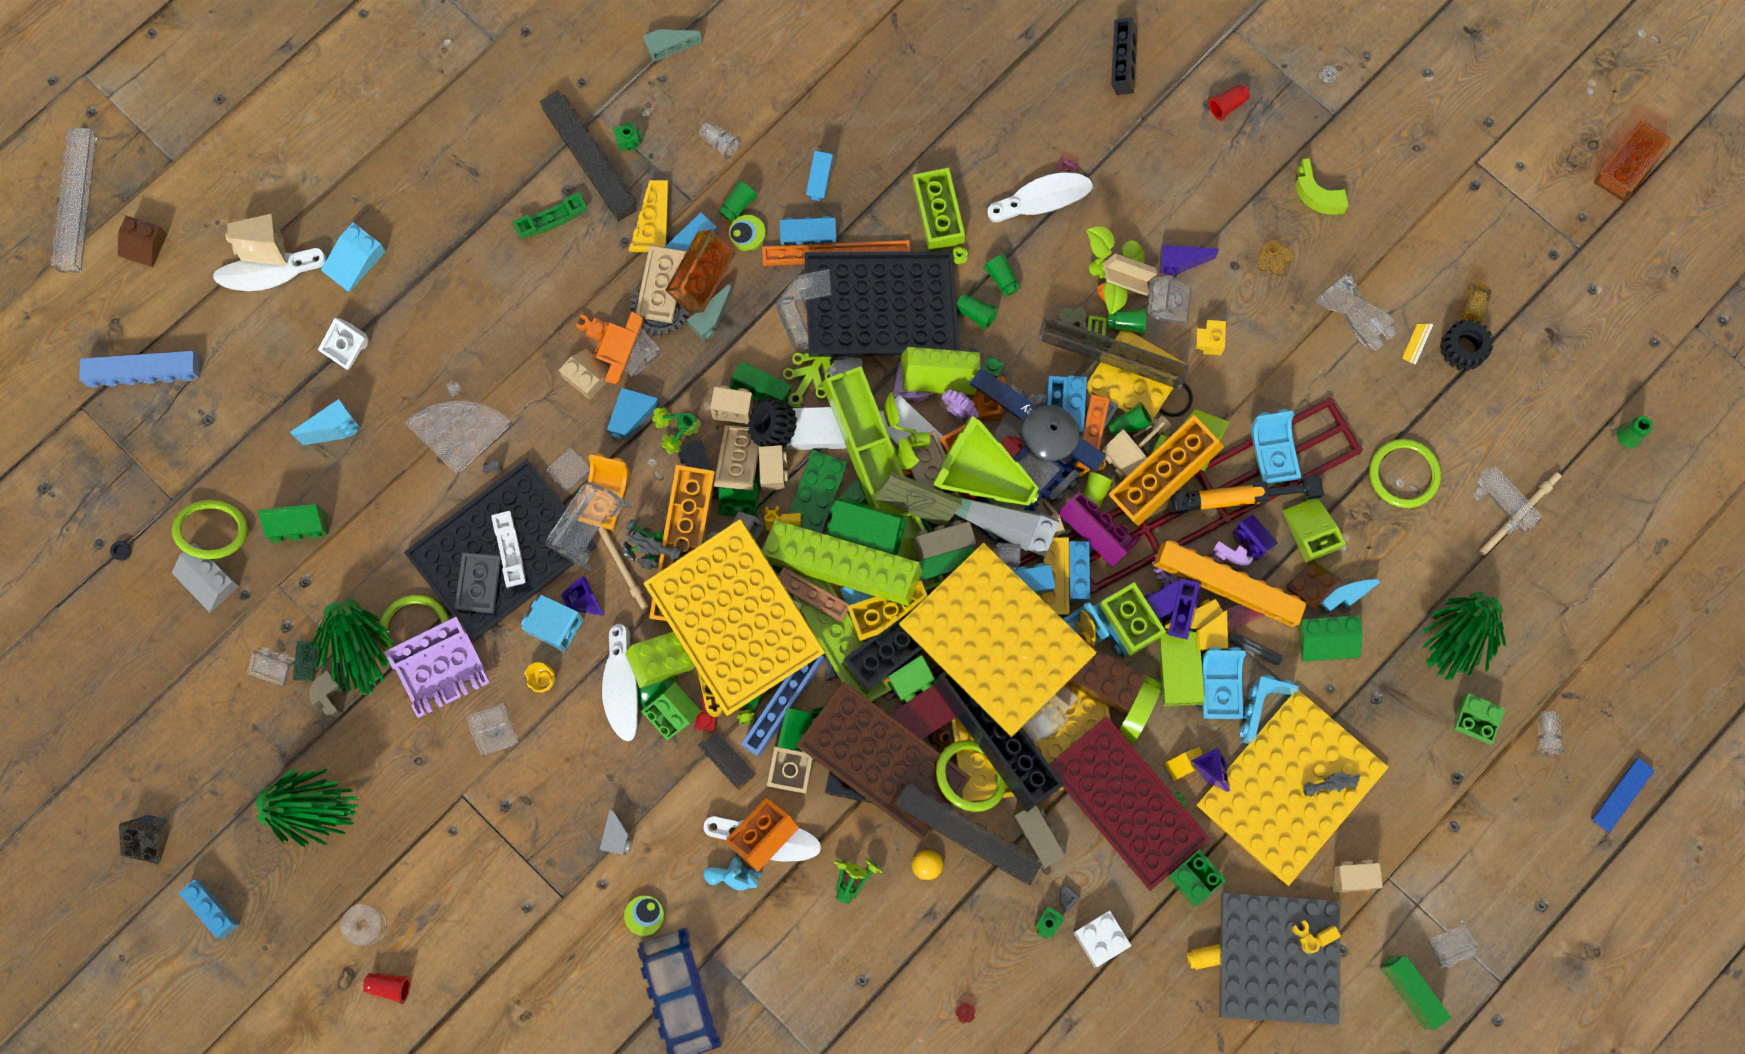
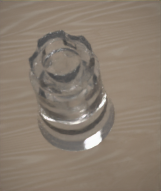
M705 122L699 131V136L715 148L725 159L731 158L739 148L740 137L727 132L716 124Z
M1542 711L1539 713L1536 753L1545 755L1565 753L1561 733V720H1559L1558 712Z

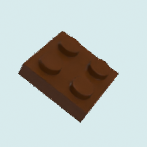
M1312 561L1286 585V588L1315 609L1342 584V581L1339 577L1315 561Z

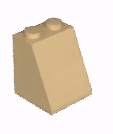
M272 214L227 224L228 232H225L227 242L232 244L234 254H238L241 261L278 266L287 265L284 237Z

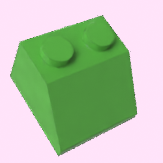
M921 655L888 676V681L902 703L915 698V694L921 690L924 692L932 687L934 677Z

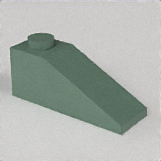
M658 29L656 31H649L646 35L642 36L652 62L702 43L700 31Z
M729 284L687 319L688 326L703 342L706 339H711L716 334V330L732 295V288Z

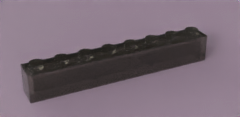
M557 90L540 100L542 110L616 220L619 222L636 212V199L632 193H627V186L622 179L618 180L616 177L618 173L613 165L609 166L606 162L608 158L603 151L599 152L597 149L598 143L593 136L589 137L587 134L589 130L586 125L578 121L579 115L574 108L570 109L568 106L570 102L565 94L561 95Z
M1046 315L1038 335L1039 341L1179 390L1182 388L1189 369V365Z
M911 782L909 784H901L891 805L1024 884H1032L1042 865L1037 862L1038 857L1029 852L1027 854L1020 851L1021 847L1012 842L1010 844L1005 843L1003 836L995 832L993 835L986 831V826L978 822L975 825L970 822L971 818L962 812L958 815L953 812L954 808L945 802L943 804L936 801L937 797L928 792L926 794L919 791L920 787Z

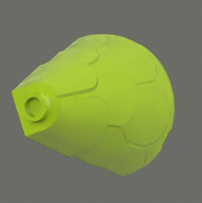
M971 416L965 424L967 426L965 429H961L938 469L940 473L936 474L933 485L940 489L994 498L996 501L1030 505L1031 502L1034 503L1039 496L1037 492L1038 486L1022 466L1013 460L1001 443L997 442L982 422Z

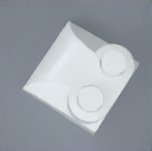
M334 318L318 350L349 370L360 351L367 347L368 337L351 323L340 318Z

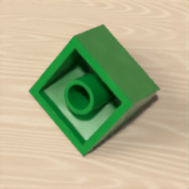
M786 708L777 747L803 752L796 745L816 719L814 718L815 713Z

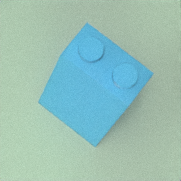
M540 595L539 599L536 598L531 606V613L524 617L521 629L565 653L584 619L579 612Z

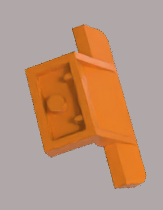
M632 311L625 328L606 322L593 357L610 363L604 379L606 382L613 384L620 382L643 324V318Z

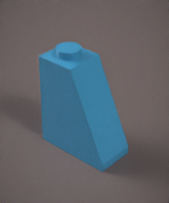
M814 150L806 195H810L811 200L821 201V198H826L837 154Z
M621 388L607 428L611 438L619 441L622 439L628 440L651 416L654 409L659 407L658 398Z

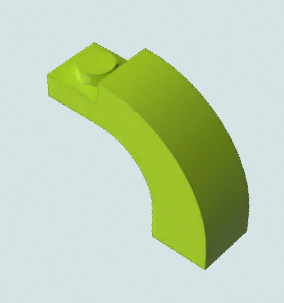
M1310 158L1302 159L1300 166L1297 167L1298 179L1295 183L1296 191L1301 200L1311 209L1323 214H1344L1348 208L1345 189L1329 191L1321 188L1313 178Z
M1144 675L1146 679L1130 711L1126 713L1118 728L1131 745H1134L1143 730L1161 692L1162 683Z

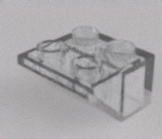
M642 328L625 367V370L632 378L661 355L659 347Z

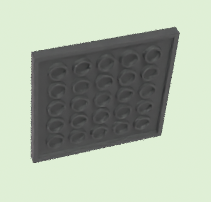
M1221 893L1219 1018L1339 1025L1340 938L1324 947L1320 946L1319 950L1315 953L1307 954L1302 950L1301 938L1293 933L1292 927L1296 925L1302 931L1303 926L1300 922L1305 920L1309 925L1308 931L1310 934L1312 933L1314 938L1316 934L1332 925L1340 933V901Z

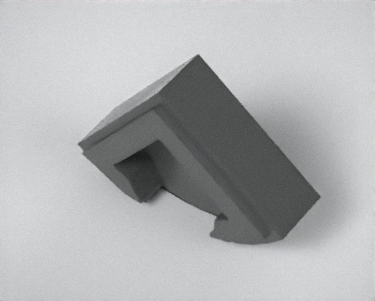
M492 460L490 464H483V472H502V465L498 460Z
M1064 884L1060 892V903L1067 913L1080 897Z

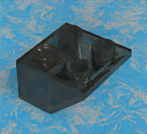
M147 815L120 823L121 856L159 864L169 836L168 819Z

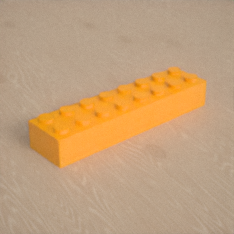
M676 465L662 545L671 549L679 547L680 550H683L682 557L705 543L716 472ZM661 553L657 574L676 561H672L670 556ZM653 599L649 618L667 621Z

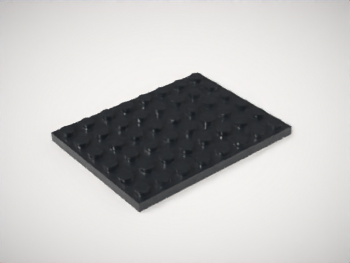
M953 251L804 252L809 357L901 356L907 347L960 351Z
M526 459L404 553L453 617L457 616L468 636L474 642L597 546L528 459ZM510 511L518 537L526 583L507 588L501 560L494 614L455 610L462 552L501 556L491 515Z

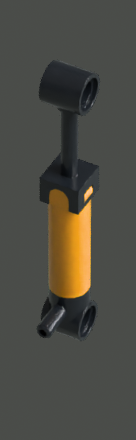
M1311 476L1302 479L1303 484L1300 486L1267 489L1265 481L1255 482L1247 486L1192 492L1176 491L1170 497L1172 514L1252 504V506L1266 505L1269 501V496L1303 493L1307 500L1324 497L1321 476Z

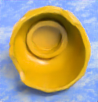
M534 662L527 667L524 673L527 677V685L535 692L544 693L550 690L555 683V672L546 663Z
M934 850L918 852L913 857L911 863L913 873L921 880L937 878L942 873L944 866L941 855Z

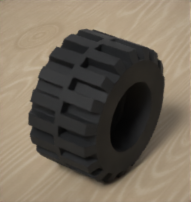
M1464 319L1451 326L1443 336V342L1440 344V348H1443L1441 354L1446 356L1444 360L1446 362L1449 361L1451 367L1457 366V370L1464 368V371H1469L1471 368L1473 370L1480 366L1490 356V352L1494 347L1492 345L1494 339L1490 338L1492 333L1491 331L1487 332L1486 329L1488 327L1486 325L1481 326L1480 321L1474 323L1473 319H1469L1467 322ZM1458 338H1467L1472 341L1475 346V352L1463 350L1459 345Z
M770 398L762 399L761 402H758L756 407L752 409V414L749 417L750 421L748 422V432L751 434V440L759 446L782 445V448L786 447L787 443L789 444L791 438L794 437V431L797 427V417H795L796 412L793 410V407L788 403Z

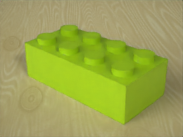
M949 168L914 174L912 184L928 251L964 244L965 232Z

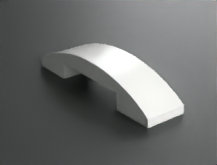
M507 511L491 515L499 545L506 587L526 583L520 546L511 512Z

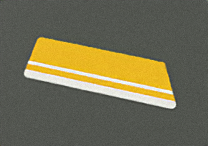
M1433 324L1416 325L1402 359L1413 364L1417 363Z

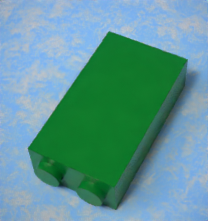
M844 498L837 499L833 503L831 513H833L832 519L827 526L828 536L889 554H899L907 516Z
M1391 955L1383 961L1384 965L1380 969L1424 1029L1436 1030L1452 1018L1406 955Z

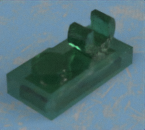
M297 641L293 671L294 681H314L317 642L310 648L312 642Z

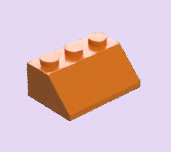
M765 798L725 842L758 872L793 836L799 827L786 812Z

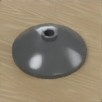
M1041 406L1034 409L1026 417L1022 426V438L1027 449L1036 457L1047 461H1057L1069 456L1076 448L1079 441V427L1074 417L1068 411L1057 406ZM1050 426H1054L1056 430H1051Z

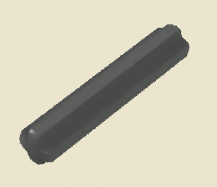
M1231 631L1228 636V641L1275 665H1279L1283 659L1281 654L1236 631Z

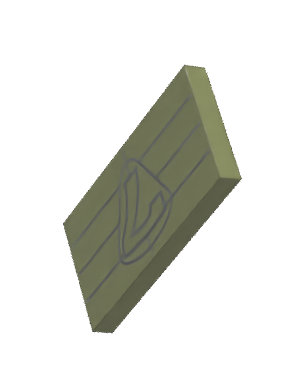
M893 471L888 475L874 497L875 500L940 526L946 525L962 505V499Z

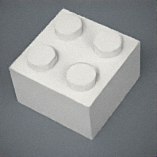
M1110 911L1073 932L1094 968L1131 947V944Z

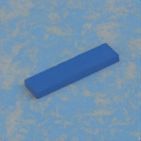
M1636 758L1591 820L1606 832H1610L1655 770L1640 758Z

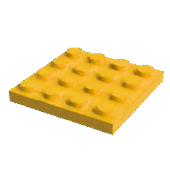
M1120 331L1087 382L1086 391L1093 395L1110 398V401L1119 405L1117 410L1122 413L1127 412L1137 403L1141 402L1148 410L1153 421L1185 371L1187 364L1132 332Z

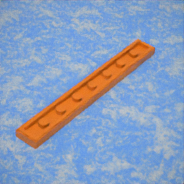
M910 240L762 246L763 266L804 264V252H910Z

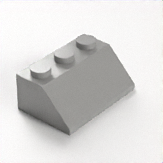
M195 542L191 544V546L195 548L204 550L200 545H198ZM185 552L179 555L172 574L210 613L239 587L214 559H199Z

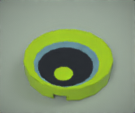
M743 215L737 217L730 225L729 237L731 243L737 249L753 251L763 244L766 230L759 218L753 215Z
M639 896L628 903L624 913V920L632 933L639 936H649L655 934L664 922L665 913L663 906L657 899L651 896Z

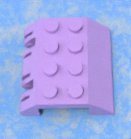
M457 616L384 652L392 669H396L418 718L426 715L424 706L428 713L433 711L429 701L433 697H435L436 704L442 707L444 706L442 697L446 704L462 697L459 688H461L464 695L469 694L465 684L466 681L471 680L475 690L480 688L477 679L482 687L490 683L486 670Z

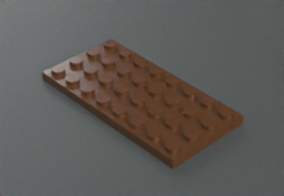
M844 681L796 745V747L923 842L926 841L952 804L942 793L937 781L936 768L940 753ZM948 760L946 779L953 792L959 795L971 776Z

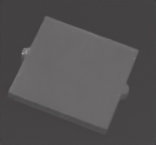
M570 447L547 467L546 471L554 478V482L559 483L567 492L590 472V468L583 461V457H579Z

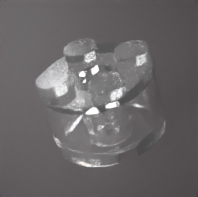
M366 904L354 905L344 914L340 931L344 938L354 945H373L379 942L386 933V917L375 906ZM362 922H365L366 929L362 928Z

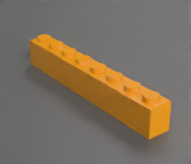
M1172 540L1160 545L1153 566L1182 579L1200 582L1201 587L1290 627L1300 624L1307 604L1296 595H1288L1278 587L1272 588L1266 585L1265 581L1254 580L1247 573L1236 572L1232 570L1231 566L1214 562L1213 558L1198 555L1195 550L1180 547L1179 543Z

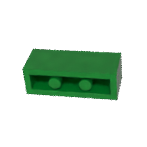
M741 362L731 376L729 387L732 390H749L752 393L753 400L757 402L770 398L786 403L792 385L752 365Z

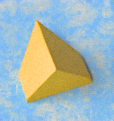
M1227 610L1200 630H1197L1198 650L1209 651V648L1220 647L1221 651H1228Z

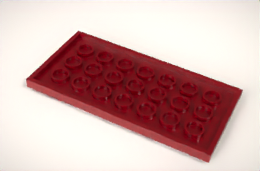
M1107 716L1049 764L1063 782L1064 786L1062 788L1149 891L1210 840L1208 835Z

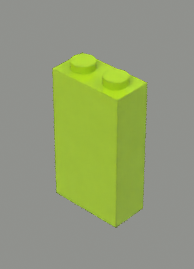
M1191 629L1188 640L1168 636L1169 630H1166L1164 636L1158 639L1163 706L1202 705L1205 699L1201 650L1197 649V632Z

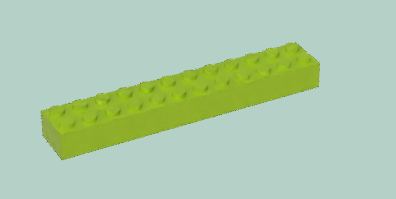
M862 366L846 371L843 374L840 373L826 378L822 385L868 504L872 507L907 516L899 554L896 556L917 562L911 539L917 537V532L925 530L921 518L874 499L875 493L891 471L903 476L904 474ZM943 575L922 581L925 591L939 586L944 581Z

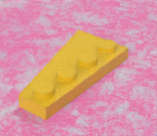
M649 180L642 210L639 213L632 243L629 246V252H648L649 246L664 248L667 245L668 180Z
M1053 538L1043 563L1046 566L1051 565L1055 590L1054 592L1037 595L1057 615H1069V538Z

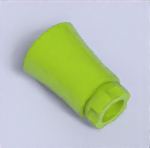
M1089 472L1083 495L1098 505L1100 509L1104 498L1114 482L1103 475Z

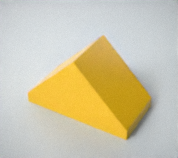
M1200 747L1187 751L1164 763L1172 781L1197 770L1191 760L1203 755Z

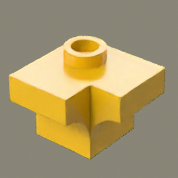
M1207 320L1205 329L1197 328L1195 349L1203 350V354L1222 355L1225 349L1226 321Z

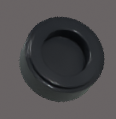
M117 541L110 548L111 556L118 561L127 560L132 553L131 546L124 541Z

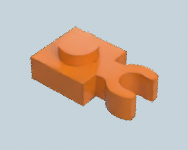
M581 315L580 318L585 321V324L580 325L576 323L577 329L581 331L587 330L586 335L599 341L606 323L595 317L591 322L587 316Z

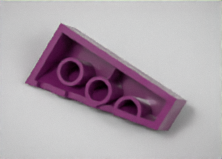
M1078 491L1058 513L1065 522H1068L1075 529L1078 535L1089 542L1091 548L1095 549L1113 567L1141 538L1136 534L1131 536L1126 532L1128 528L1122 524L1118 526L1112 521L1111 515L1104 512L1101 513L1098 510V505Z

